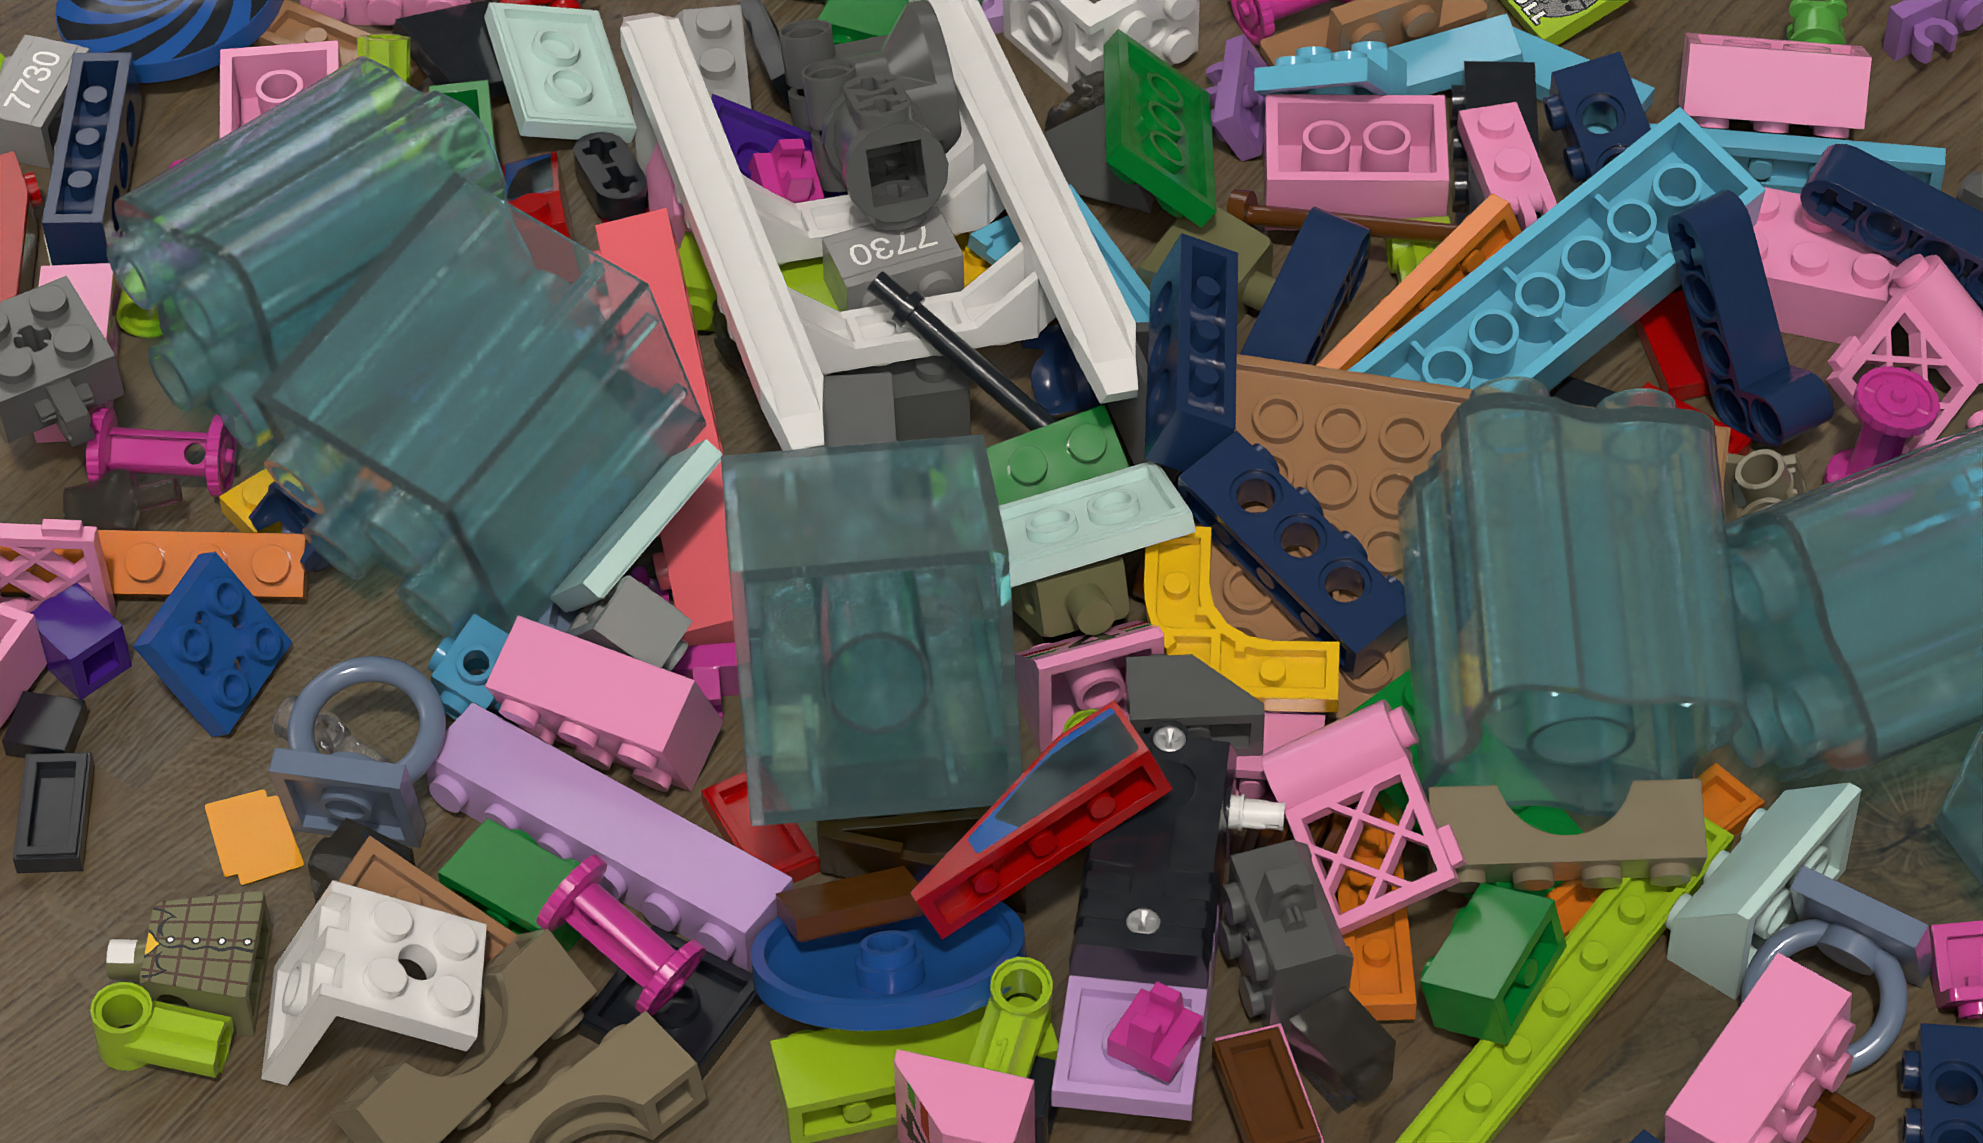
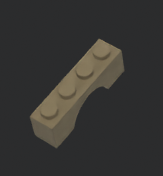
M1701 779L1633 781L1622 807L1608 822L1594 830L1576 835L1551 834L1525 823L1507 805L1497 785L1428 787L1426 797L1438 827L1441 828L1448 824L1453 827L1467 864L1455 869L1460 883L1446 888L1449 892H1475L1481 882H1513L1515 889L1537 891L1551 888L1554 886V881L1581 880L1582 886L1586 888L1603 889L1622 884V878L1626 877L1649 878L1650 884L1655 886H1678L1688 883L1691 880V876H1699L1707 859ZM1426 848L1429 875L1438 870L1429 848Z
M548 928L519 934L483 967L477 1039L465 1058L454 1069L445 1075L436 1076L422 1072L407 1063L377 1067L334 1107L329 1114L352 1143H440L455 1128L463 1130L481 1118L491 1106L487 1097L500 1084L504 1082L505 1085H509L530 1071L538 1061L534 1052L549 1037L551 1040H556L572 1030L584 1017V1013L580 1008L597 990Z
M644 1011L630 1023L622 1024L612 1029L603 1038L600 1046L574 1066H566L557 1071L549 1079L545 1088L519 1108H512L502 1113L494 1121L490 1130L473 1143H571L587 1134L605 1130L633 1132L654 1140L707 1097L695 1060Z

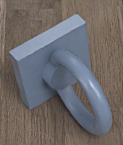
M363 656L334 664L322 671L306 685L297 697L289 717V749L275 747L269 768V774L293 831L363 840V835L367 837L370 835L380 843L420 848L426 823L412 784L430 768L437 758L444 740L446 727L445 709L441 697L434 685L424 674L413 666L394 658ZM379 682L394 686L406 693L416 706L419 715L417 738L407 754L395 764L379 762L371 757L354 752H335L330 755L320 754L315 743L314 727L317 717L327 701L339 691L359 683Z
M1803 865L1790 888L1797 923L1789 925L1772 935L1757 950L1749 963L1743 979L1741 1004L1777 953L1789 958L1800 950L1818 946L1820 951L1827 957L1852 971L1864 975H1873L1874 973L1880 989V1006L1871 1028L1860 1039L1848 1045V1053L1853 1056V1063L1847 1074L1849 1075L1877 1061L1887 1052L1898 1037L1908 1008L1907 982L1922 988L1931 971L1933 956L1929 926Z

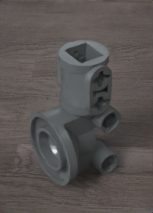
M928 0L907 2L888 35L834 45L831 23L826 20L806 19L783 26L779 30L786 84L792 87L788 91L792 124L811 133L815 168L822 190L829 192L847 191L852 202L867 215L871 224L878 229L902 230L922 223L926 218V211L939 200L947 184L949 163L945 154L955 145L961 135L960 112L951 62L940 23L931 3Z

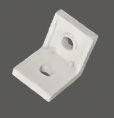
M1003 0L1004 36L1088 111L1105 103L1103 45L1118 29L1170 66L1185 61L1198 51L1199 0H1100L1095 4L1089 0Z
M332 880L274 966L261 1079L287 1086L336 1016L467 1052L478 1035L487 924ZM398 959H408L417 963L424 970L427 980H417L408 976Z

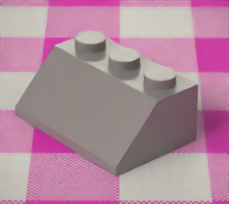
M741 5L682 10L674 18H678L710 98L715 94L751 109ZM630 71L633 116L637 127L635 132L637 163L647 180L646 167L658 141Z

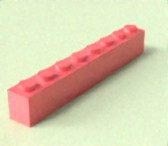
M667 208L595 225L600 250L589 252L598 288L608 286L610 298L599 302L608 337L614 335L619 337L620 348L610 350V356L618 386L628 384L631 398L620 400L629 437L638 434L640 437L642 448L631 451L639 487L646 486L670 457L705 439L723 454L721 456L722 461L656 536V538L661 537L663 552L652 554L661 591L672 589L673 606L693 621L682 639L688 642V646L736 642L737 654L767 647L678 243Z

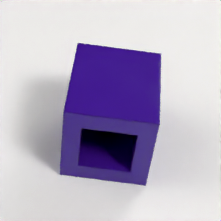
M77 582L55 597L46 599L35 610L30 612L35 615L47 661L45 667L78 699L82 700L132 667L123 626Z

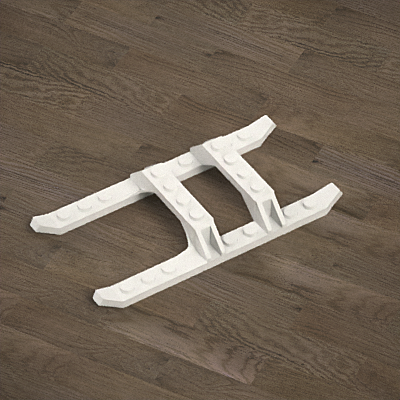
M928 0L937 15L947 46L962 127L958 141L945 154L949 163L947 184L939 200L932 207L938 205L954 236L965 232L977 231L989 225L1006 209L1021 242L962 291L924 297L925 301L922 305L973 349L992 345H1007L1015 341L1038 338L1039 333L1057 317L1066 339L1100 404L1136 398L1138 396L1136 322L979 1ZM656 13L623 17V23L620 27L621 48L673 179L675 196L678 203L683 205L685 222L687 227L693 231L717 293V305L720 312L726 316L729 336L736 342L760 407L787 459L824 453V376L841 371L870 366H886L899 361L943 355L907 324L903 327L898 326L891 319L894 313L884 304L840 312L787 287L779 268L780 265L792 261L822 257V237L871 224L869 218L852 202L849 195L793 203L744 176L740 172L679 19Z

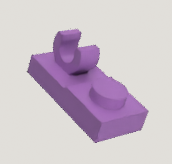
M1904 0L1889 8L1883 50L1894 61L1913 54L1917 60L1925 64L1932 59L1935 42L1941 44L1948 52H1952L1955 50L1958 34L1966 30H1974L1983 24V0Z
M1245 34L1226 40L1224 60L1206 69V75L1214 86L1204 89L1210 93V105L1213 108L1211 111V123L1216 136L1220 141L1228 143L1241 162L1262 155L1265 98L1254 91V68L1268 67Z

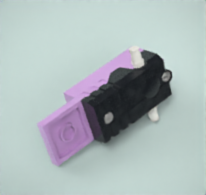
M1167 720L1157 723L1151 729L1150 734H1145V731H1137V733L1153 755L1173 790L1087 845L1078 911L1074 926V939L1069 958V981L1052 1084V1106L1192 1121L1202 1039L1206 1037L1219 942V920L1222 919L1223 911L1220 887L1225 885L1227 881L1233 829L1242 831L1243 827L1283 831L1285 802L1276 803L1266 800L1246 799L1245 794L1241 796L1236 795L1237 753L1231 742L1215 741L1212 738L1206 737L1190 738L1186 726L1177 721ZM1156 982L1181 992L1184 1008L1203 1016V1032L1170 1083L1107 1055V1039L1140 989L1142 988L1150 992Z

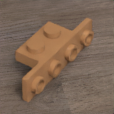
M1354 0L1331 8L1330 16L1262 39L1259 51L1269 66H1275V58L1296 56V50L1302 47L1329 48L1331 53L1351 51V45L1357 42L1376 41L1385 43L1387 48L1483 19L1486 17L1488 6L1484 0Z

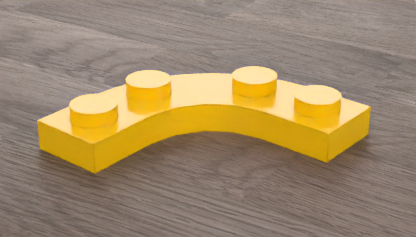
M1195 527L1196 532L1145 548L1144 597L1146 616L1149 624L1160 626L1164 635V654H1193L1264 704V711L1338 712L1340 642L1272 641L1247 636L1229 625L1214 606L1210 588L1212 527Z

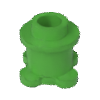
M1843 0L1791 1L1789 4V14L1793 17V23L1787 27L1788 40L1846 45L1845 29L1841 26V20L1847 16V4Z

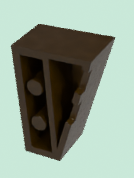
M1013 758L812 776L820 872L849 878L905 866L916 881L920 883L1016 781ZM1026 886L1001 902L1015 912L1026 914Z

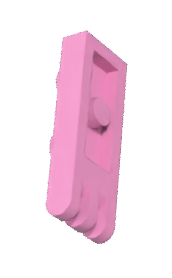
M1517 102L1459 111L1457 129L1484 199L1486 200L1493 193L1509 201L1523 232L1537 220V212H1540V215L1543 216L1557 205V202Z

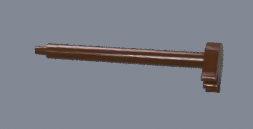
M1234 189L1229 196L1226 212L1256 229L1255 226L1300 230L1310 210L1258 205L1254 191ZM1330 212L1370 228L1371 237L1441 244L1459 226L1458 224Z

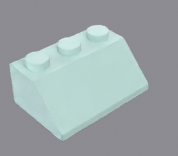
M1852 783L1785 790L1768 810L1763 808L1757 809L1746 823L1740 842L1732 852L1729 853L1726 850H1722L1713 859L1704 876L1703 885L1693 896L1688 893L1683 894L1674 904L1666 923V928L1671 930L1667 959L1735 1000L1741 994L1746 970L1757 950L1772 935L1789 925L1797 923L1790 888L1802 866L1811 868L1836 881L1846 870L1861 789Z

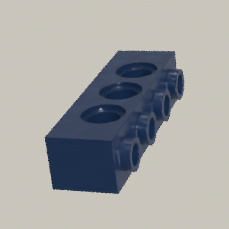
M1620 51L1551 73L1549 96L1543 97L1546 119L1553 132L1562 131L1568 147L1563 149V158L1571 181L1573 183L1582 182L1583 184L1650 131L1651 127ZM1600 122L1608 125L1612 130L1608 133L1597 134L1589 131L1585 126L1590 123ZM1682 284L1673 292L1683 290Z
M73 53L42 219L52 266L114 263L115 265L142 108V99L132 53Z
M1183 233L1180 234L1150 282L1144 457L1146 460L1182 472L1186 471L1236 429L1238 252Z
M1236 430L1179 475L1178 493L1191 510L1194 522L1199 527H1212V540L1312 641L1340 642L1339 668L1353 681L1410 634L1414 612L1411 595L1397 578L1392 575L1384 577L1368 561V555L1364 547L1354 535L1345 530L1339 532L1324 517L1321 505L1307 489L1301 486L1295 489L1279 473L1280 470L1276 460L1265 447L1258 443L1251 445ZM1257 501L1265 504L1270 509L1262 513H1250L1244 510L1241 505L1246 502ZM1292 545H1303L1314 553L1310 556L1299 558L1291 556L1284 549ZM1336 589H1347L1355 593L1358 598L1351 602H1340L1333 599L1328 593Z
M1920 1023L1915 1049L1903 1050L1901 1058L1900 1088L1902 1092H1912L1913 1108H1905L1903 1112L1902 1143H1983L1982 1027ZM1946 1101L1955 1102L1959 1105L1950 1104Z

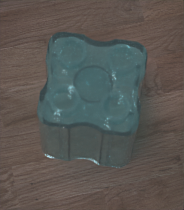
M360 56L120 197L114 204L115 214L124 236L107 246V257L116 279L131 300L145 310H149L154 306L157 307L160 328L165 339L148 350L149 363L157 381L167 396L180 409L190 412L204 404L216 411L231 435L243 447L251 451L269 442L294 459L304 461L345 435L347 428L352 423L401 394L406 397L541 312L545 307L544 292L530 251L522 240L509 209L506 194L507 184L492 140L480 119L465 104L436 90L431 93L418 91L404 82L391 68L365 56Z
M1500 377L1480 384L1470 393L1469 399L1457 407L1440 434L1441 450L1431 456L1426 471L1414 476L1397 505L1415 729L1419 738V743H1417L1419 780L1426 796L1428 787L1497 785L1509 807L1546 806L1564 809L1577 815L1613 817L1625 802L1633 781L1696 779L1695 767L1698 762L1711 751L1726 745L1748 718L1714 422L1708 415L1702 412L1677 409L1676 402L1672 396L1656 389L1637 388L1620 391L1603 399L1597 408L1571 404L1558 397H1550L1549 390L1545 384L1529 377Z
M1983 424L1954 433L1694 534L1687 539L1685 547L1687 567L1678 570L1673 580L1676 604L1688 630L1699 642L1710 644L1719 640L1726 653L1737 690L1723 696L1721 700V718L1725 733L1733 750L1748 767L1758 768L1766 765L1774 777L1781 782L1807 779L1832 768H1836L1841 773L1861 770L1983 721Z

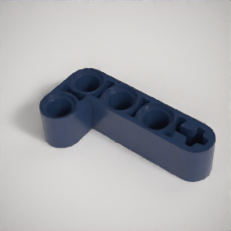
M1834 144L1827 147L1821 154L1801 191L1802 207L1808 215L1899 264L1916 254H1921L1924 258L1930 255L1939 256L1983 311V212L1857 147L1848 144Z
M1722 190L1671 215L1667 225L1668 235L1713 404L1722 423L1748 436L1753 441L1772 447H1779L1828 422L1833 417L1834 408L1831 395L1824 382L1809 370L1789 365L1752 220L1743 201L1734 192Z
M1312 207L1240 355L1312 365L1341 304L1349 305L1360 287L1369 262L1371 229L1318 207Z

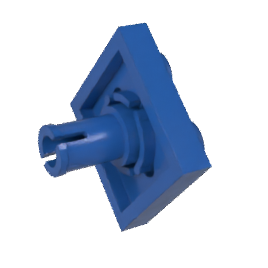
M215 551L197 556L135 642L133 648L209 735L213 737L230 733L292 641ZM232 614H235V616L237 617L236 628H234L232 625L234 623V620L231 617ZM235 659L240 663V670L237 669V665L234 663Z

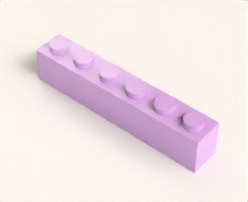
M473 702L445 731L444 740L437 758L426 771L430 795L446 810L454 813L461 811L480 823L489 818L509 830L519 829L532 837L539 847L563 860L571 858L581 863L591 855L599 856L607 863L606 872L599 885L615 899L643 913L651 924L667 932L673 930L689 940L694 939L706 948V951L749 972L752 970L751 948L756 936L768 923L778 917L776 893L794 890L792 877Z

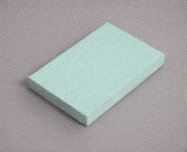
M489 2L484 19L520 136L579 140L590 133L607 132L620 136L625 143H632L637 127L599 11Z
M705 439L670 457L550 596V599L566 613L569 611L573 612L603 599L722 461L721 456L723 454Z
M1152 461L980 511L974 515L978 535L1009 588L1196 532L1191 510L1161 466Z

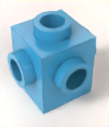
M473 613L456 640L447 636L440 643L428 665V669L433 672L431 683L441 697L445 714L454 720L472 702L495 715L501 707L485 685L509 634Z

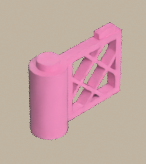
M1916 254L1903 261L1893 271L1891 276L1894 282L1889 288V295L1892 297L1859 339L1855 335L1847 337L1827 361L1834 371L1826 381L1862 425L1864 421L1854 406L1855 400L1853 396L1857 384L1852 377L1863 364L1875 365V368L1883 366L1910 367V372L1919 374L1926 381H1928L1927 368L1936 369L1951 387L1950 391L1939 402L1940 409L1933 426L1921 435H1914L1907 445L1905 444L1898 462L1902 471L1912 470L1975 388L1983 383V311L1937 255H1930L1924 258L1921 254ZM1897 321L1908 333L1909 357L1892 356L1891 328Z
M43 519L42 525L0 523V546L9 547L21 554L13 561H9L0 555V589L11 583L31 595L29 598L2 597L0 592V603L30 613L46 599L55 597L77 582L115 618L117 608L97 527L83 526L82 520ZM55 548L83 549L84 557L74 564L53 552ZM36 563L57 577L47 583L26 570Z
M1384 699L1265 753L1261 757L1266 778L1278 803H1286L1285 815L1295 840L1308 844L1312 854V863L1342 935L1460 883L1455 869L1467 864L1453 827L1450 824L1441 828L1438 827L1413 765L1410 746L1419 743V738L1410 716L1403 706L1392 709ZM1402 781L1409 797V802L1399 825L1396 826L1370 816L1369 813L1379 791ZM1359 801L1356 810L1346 807ZM1331 813L1352 819L1337 854L1317 847L1307 824ZM1416 819L1419 822L1423 835L1412 832ZM1364 825L1394 835L1379 870L1350 859ZM1407 840L1429 848L1438 871L1414 882L1393 876ZM1321 859L1333 863L1328 875ZM1347 868L1375 879L1365 904L1342 914L1335 897V892L1345 869ZM1388 884L1398 888L1384 895Z

